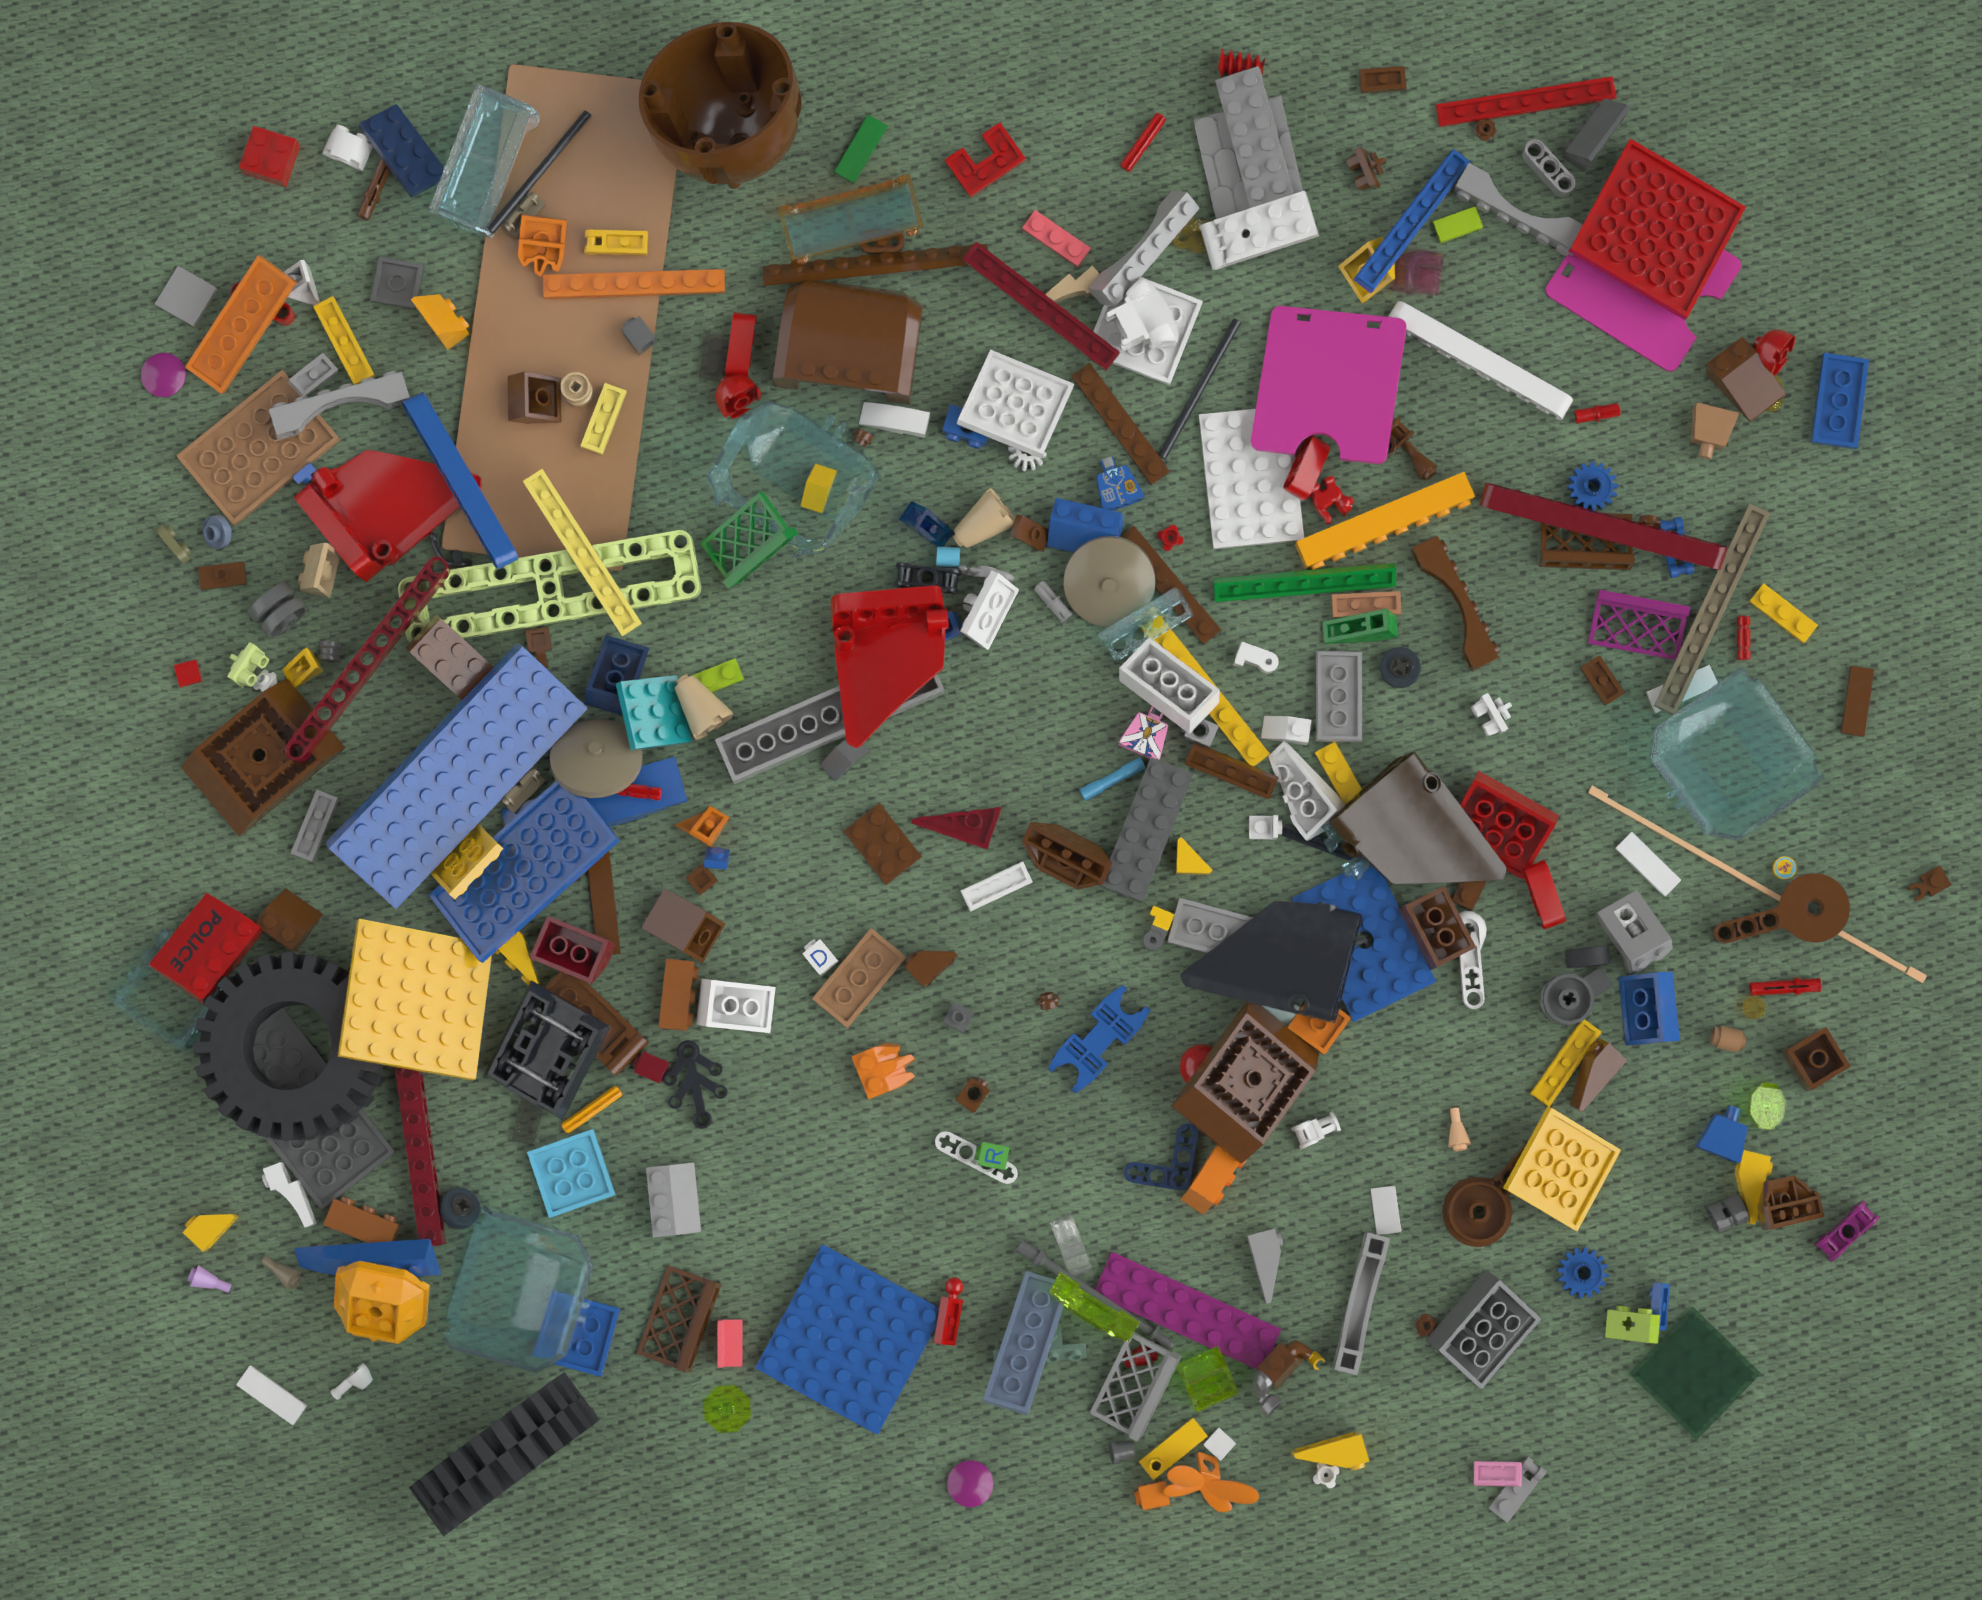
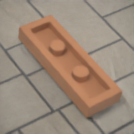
M1400 591L1331 595L1332 618H1342L1381 609H1388L1395 615L1402 614Z

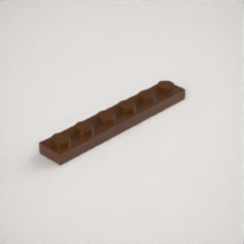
M1091 363L1071 376L1151 486L1170 473V470Z
M1135 526L1121 536L1137 544L1147 554L1155 572V588L1203 645L1221 631L1220 627Z

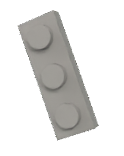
M316 789L291 854L314 862L339 798Z

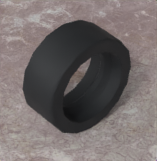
M1609 946L1565 950L1567 969L1611 964Z

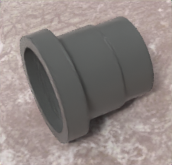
M1109 1441V1452L1113 1465L1119 1464V1461L1134 1458V1449L1131 1441Z

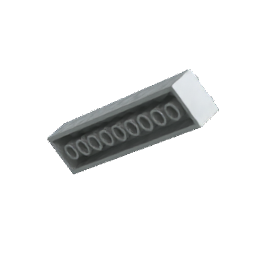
M938 674L915 692L890 717L945 694ZM839 686L715 739L734 784L845 737Z

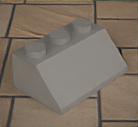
M694 1163L646 1168L653 1238L701 1232Z

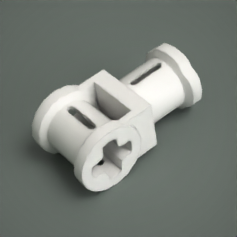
M1332 1111L1322 1119L1308 1120L1292 1127L1291 1130L1296 1133L1300 1142L1299 1148L1303 1149L1319 1142V1140L1325 1138L1324 1135L1335 1130L1337 1132L1341 1131V1128ZM1328 1123H1331L1330 1125H1328V1126H1326V1127H1324V1128H1321L1322 1126H1324V1125H1326V1124H1328Z

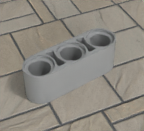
M1537 139L1530 140L1522 152L1524 161L1554 195L1560 198L1569 196L1575 187L1574 177L1543 142ZM1528 149H1536L1539 155H1530ZM1550 165L1554 172L1547 173L1543 166ZM1558 182H1566L1569 189H1561Z

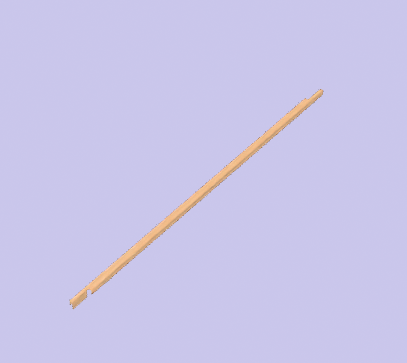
M1593 785L1588 792L1590 795L1778 902L1780 901L1781 896L1611 800L1608 798L1607 793ZM1844 931L1838 934L1843 939L1905 973L1907 967ZM1911 966L1907 973H1905L1921 983L1927 977V975Z

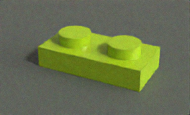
M736 658L693 675L712 693L744 680Z

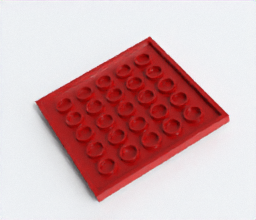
M1630 138L1568 252L1686 320L1746 206Z

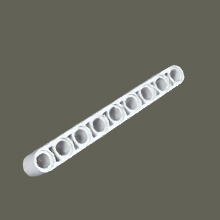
M1397 301L1388 316L1401 318L1406 322V335L1415 336L1418 338L1417 341L1438 349V353L1449 359L1450 357L1454 358L1463 367L1477 371V375L1488 381L1490 379L1497 383V386L1508 392L1516 393V396L1525 402H1532L1541 411L1555 415L1557 420L1563 419L1573 401L1572 397L1404 302Z

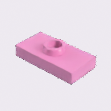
M1474 1461V1485L1522 1487V1463Z

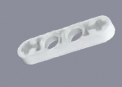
M947 1131L937 1135L935 1145L937 1149L1002 1183L1010 1184L1016 1180L1018 1172L1013 1164L1007 1162L1006 1169L1011 1167L1014 1177H1008L1007 1180H1004L1003 1174L997 1171L996 1176L992 1174L995 1168L985 1170L978 1165L979 1160H974L976 1145ZM948 1135L950 1136L949 1141L956 1144V1140L961 1141L955 1155L950 1152L953 1150L952 1147L946 1146L945 1149L941 1147L940 1137L945 1138ZM967 1145L972 1148L973 1155L971 1158L963 1159L960 1156L959 1151L961 1147Z

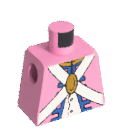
M1153 706L1148 716L1139 712L1118 745L1148 759L1153 757L1159 760L1168 725L1160 721L1163 713Z

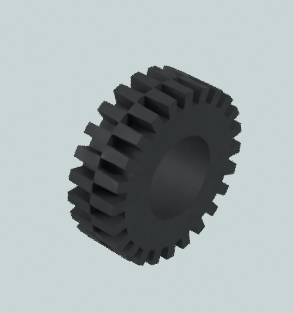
M282 952L280 956L263 955L258 957L259 962L252 965L248 963L240 965L236 968L238 974L233 978L224 977L218 983L221 990L216 997L208 996L204 1003V1006L209 1008L205 1019L198 1018L195 1029L200 1030L201 1035L200 1042L193 1043V1053L200 1055L201 1065L195 1066L198 1077L205 1079L207 1087L203 1090L208 1099L216 1101L219 1106L217 1110L224 1117L235 1121V1125L239 1128L251 1131L262 1137L285 1141L313 1140L319 1135L333 1134L338 1131L337 1128L342 1124L353 1122L358 1118L356 1113L362 1107H368L372 1103L374 1098L371 1097V1094L375 1087H381L385 1077L381 1075L382 1064L338 1057L350 972L311 954L299 955L294 952ZM291 1005L310 1006L321 1015L329 1028L332 1043L329 1061L323 1072L311 1083L293 1090H281L270 1084L262 1076L254 1061L253 1047L257 1035L256 1032L261 1023L282 1007Z
M564 1372L413 1483L409 1489L444 1537L600 1419Z

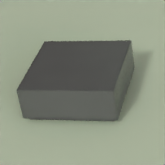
M1602 967L1583 977L1592 987L1594 998L1613 987Z

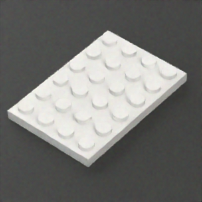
M1256 409L1199 414L1213 549L1292 542L1304 538L1300 500L1283 489L1284 482L1295 460V455L1261 452L1252 448L1251 435Z

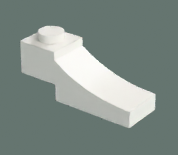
M279 1162L264 1168L262 1179L266 1188L270 1187L271 1191L277 1190L292 1204L304 1228L317 1224L304 1187L300 1181L291 1182L285 1163Z

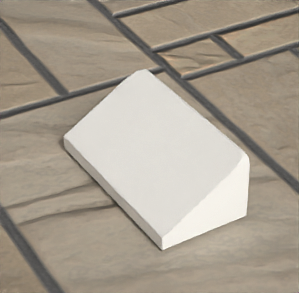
M1395 1186L1371 1188L1377 1235L1401 1232Z

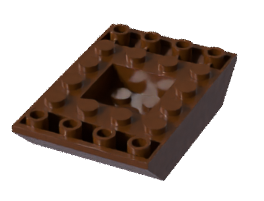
M288 679L263 691L195 748L181 767L239 837L346 749L330 730L305 762L296 763L286 756L285 747L313 711V708ZM315 727L309 728L306 732L308 739L314 738L317 734ZM302 746L293 748V757H298L302 754ZM263 749L265 751L264 760L260 762L255 761V751Z
M1245 1002L1174 1100L1171 1107L1237 1162L1242 1164L1264 1145L1315 1073L1319 1053L1262 1005ZM1252 1072L1258 1076L1256 1085H1252L1249 1082V1075Z

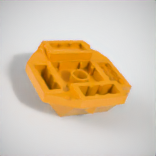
M357 1261L337 1269L334 1309L341 1317L346 1332L352 1333L355 1336L369 1338L372 1342L380 1340L399 1344L425 1326L428 1316L430 1285L424 1281L421 1282L415 1275L404 1269Z

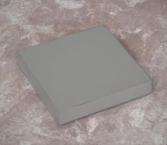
M177 266L155 305L195 328L218 289Z

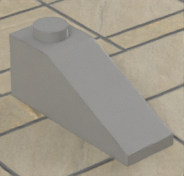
M1275 1228L1246 1235L1266 1304L1272 1301L1281 1254L1280 1246L1283 1245L1281 1234L1276 1232Z

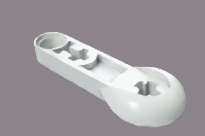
M1473 911L1459 912L1464 924H1470L1469 927L1474 929L1470 936L1476 948L1459 956L1462 998L1467 1008L1477 1009L1484 1003L1480 950L1486 937L1487 928L1485 921L1479 914ZM1469 969H1473V973H1477L1478 977L1474 979V986L1479 984V989L1472 988L1466 990V985L1471 986L1470 979L1465 977V974L1469 973ZM1471 992L1477 993L1480 997L1479 1003L1475 1006L1470 1005L1467 1001V996Z

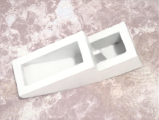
M864 402L859 424L925 438L930 412Z

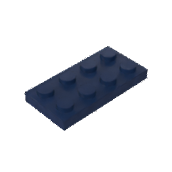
M397 104L359 124V129L411 198L448 178L449 173Z

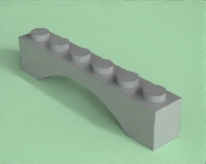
M1468 163L1454 189L1459 199L1465 202L1472 201L1477 204L1476 207L1485 213L1491 212L1497 215L1496 218L1503 223L1509 222L1515 225L1516 229L1521 233H1530L1536 237L1538 242L1544 245L1550 244L1556 248L1558 253L1564 256L1569 254L1573 257V254L1568 252L1582 226L1581 223L1570 217L1541 218L1518 210L1500 195L1489 173Z
M1172 190L1158 206L1153 223L1141 240L1124 257L1101 272L1088 287L1100 304L1115 307L1130 287L1139 280L1200 209L1187 192Z
M391 371L383 374V377L374 379V377L363 379L357 385L352 386L351 383L344 384L339 387V390L332 392L330 390H323L314 397H298L293 403H277L272 406L273 408L269 409V414L277 440L299 435L314 417L334 406L351 402H362L391 409L401 406L402 401L410 398L402 372L396 373V371Z
M1368 1232L1364 1233L1332 1368L1334 1370L1358 1375L1372 1303L1390 1241L1388 1237Z

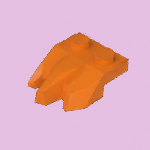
M521 215L517 256L523 267L527 266L530 262H534V272L542 277L544 269L548 264L552 266L554 271H559L564 256L567 219Z
M885 1043L852 1056L869 1100L902 1087L915 1077L912 1072H906L905 1067L913 1062L915 1058L911 1054L899 1056L900 1045Z

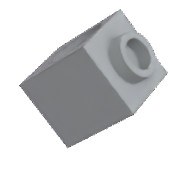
M1203 719L1198 724L1205 729V735L1202 737L1195 736L1193 731L1189 734L1182 729V732H1185L1184 739L1209 748L1219 726Z

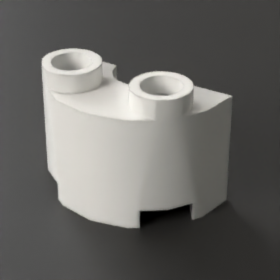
M336 125V128L330 134L322 155L363 171L373 146L368 143L369 141L365 135L361 133L353 135L349 133V129Z

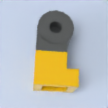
M1153 906L1150 915L1155 917L1150 931L1143 937V945L1150 951L1158 950L1162 946L1175 915Z

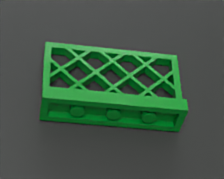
M761 491L700 544L725 577L723 583L729 589L745 580L795 538L798 532L794 527L789 528L767 496ZM758 500L764 505V514L755 512ZM742 514L750 515L749 526L741 525ZM755 517L764 518L763 529L755 528ZM769 520H774L780 528L777 532L769 531ZM727 527L735 528L734 539L726 537ZM740 529L749 531L748 542L740 540ZM754 532L763 534L762 545L754 543ZM713 539L719 540L720 552L715 551L709 542ZM726 542L734 544V555L725 553ZM740 545L748 547L747 557L739 556ZM725 558L733 559V569L731 571L725 566Z

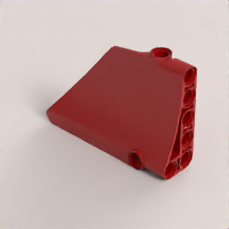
M365 450L338 468L329 470L327 467H322L312 475L311 480L313 482L305 486L294 496L297 503L349 568L366 583L384 567L394 565L460 508L436 464L372 450ZM472 474L473 478L475 479L477 485L481 490V477L476 474ZM389 549L388 553L383 556V553Z
M939 586L841 593L831 598L830 614L834 637V651L845 737L848 745L854 748L862 746L905 701L944 668L945 632L948 629L947 609L944 608L942 589Z

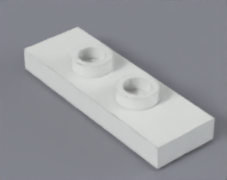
M1020 862L961 890V893L971 912L1033 883L1024 862Z

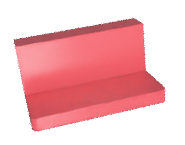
M719 1319L718 1368L742 1367L743 1319Z

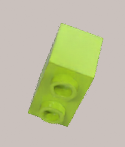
M1616 1306V1310H1607L1605 1338L1658 1343L1660 1315L1652 1314L1651 1309L1638 1308L1637 1313L1630 1312L1631 1307ZM1631 1321L1635 1322V1327L1631 1326Z

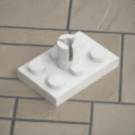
M991 570L989 576L984 581L980 594L976 596L970 593L963 601L971 605L963 604L964 610L970 613L963 622L961 632L982 648L989 650L1019 589L1002 575Z

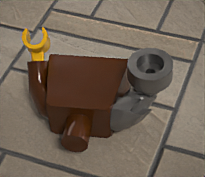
M1298 1340L1278 1344L1258 1366V1371L1255 1373L1252 1387L1255 1396L1259 1398L1260 1411L1267 1418L1283 1402L1276 1394L1270 1395L1268 1393L1269 1388L1276 1391L1305 1359L1315 1370H1319L1316 1365L1318 1361L1322 1360L1325 1363L1324 1358L1317 1351L1312 1352L1310 1348Z

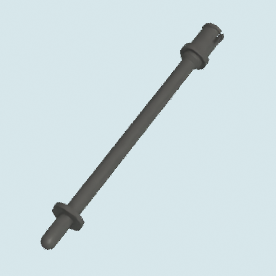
M1024 1239L1021 1240L1015 1252L1032 1262L1031 1265L1035 1267L1036 1265L1043 1266L1146 1334L1148 1340L1152 1341L1154 1339L1169 1350L1174 1348V1342L1158 1332L1161 1327L1160 1325L1152 1328L1049 1260L1046 1254H1044L1045 1251L1043 1249L1038 1250Z

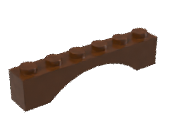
M1435 536L1414 546L1411 549V553L1420 571L1442 583L1457 602L1464 624L1462 654L1473 672L1496 661L1499 658L1498 654L1500 651L1495 641L1491 642L1488 636L1489 629L1484 620L1480 621L1477 615L1479 609L1474 600L1470 601L1467 595L1469 592L1464 580L1460 581L1457 575L1458 568L1454 560H1449L1446 554L1448 548L1443 539L1439 540L1438 536Z

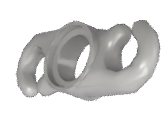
M961 565L958 567V570L962 571L963 574L977 579H981V577L987 578L992 570L1002 575L1009 582L1014 580L1012 574L989 566L967 567L966 565Z

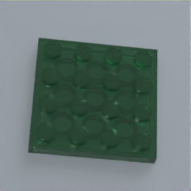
M1692 1307L1628 1374L1695 1440H1698L1761 1373Z

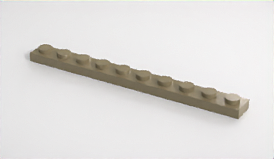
M1752 504L1747 506L1727 549L1722 569L1717 570L1654 707L1673 716L1676 715L1770 515L1769 512Z

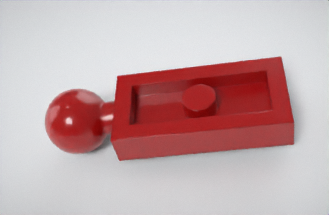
M957 1277L949 1278L945 1283L948 1297L941 1296L934 1343L956 1346L963 1299H958L957 1295L964 1288L963 1282Z

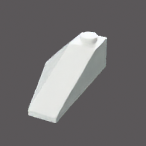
M1283 741L1268 757L1275 776L1279 777L1278 782H1280L1284 793V801L1288 804L1292 814L1290 816L1292 823L1304 839L1308 841L1331 828L1332 826L1328 821L1345 804L1286 741Z

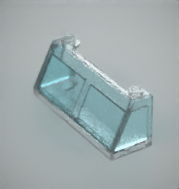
M476 84L428 211L443 223L492 239L494 234L490 233L487 227L497 216L495 214L526 131H531L537 127L540 113L531 105Z

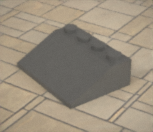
M1485 1270L1426 1341L1476 1386L1482 1389L1540 1322L1541 1318L1500 1279Z

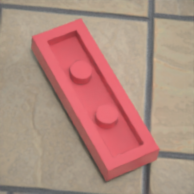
M1036 210L1022 227L1023 231L1077 268L1091 249Z

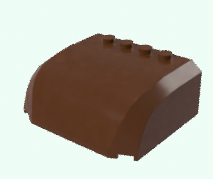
M806 281L788 288L784 300L773 373L775 387L798 390L799 382L868 390L886 393L887 402L910 405L924 305L903 291L828 281Z

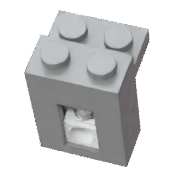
M1637 890L1597 912L1600 925L1622 955L1624 967L1629 974L1643 970L1654 960L1663 959L1673 949L1671 937ZM1623 917H1631L1629 920H1622Z

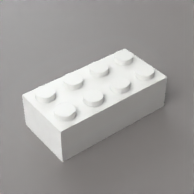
M1150 637L1119 668V681L1189 734L1219 703L1220 690Z

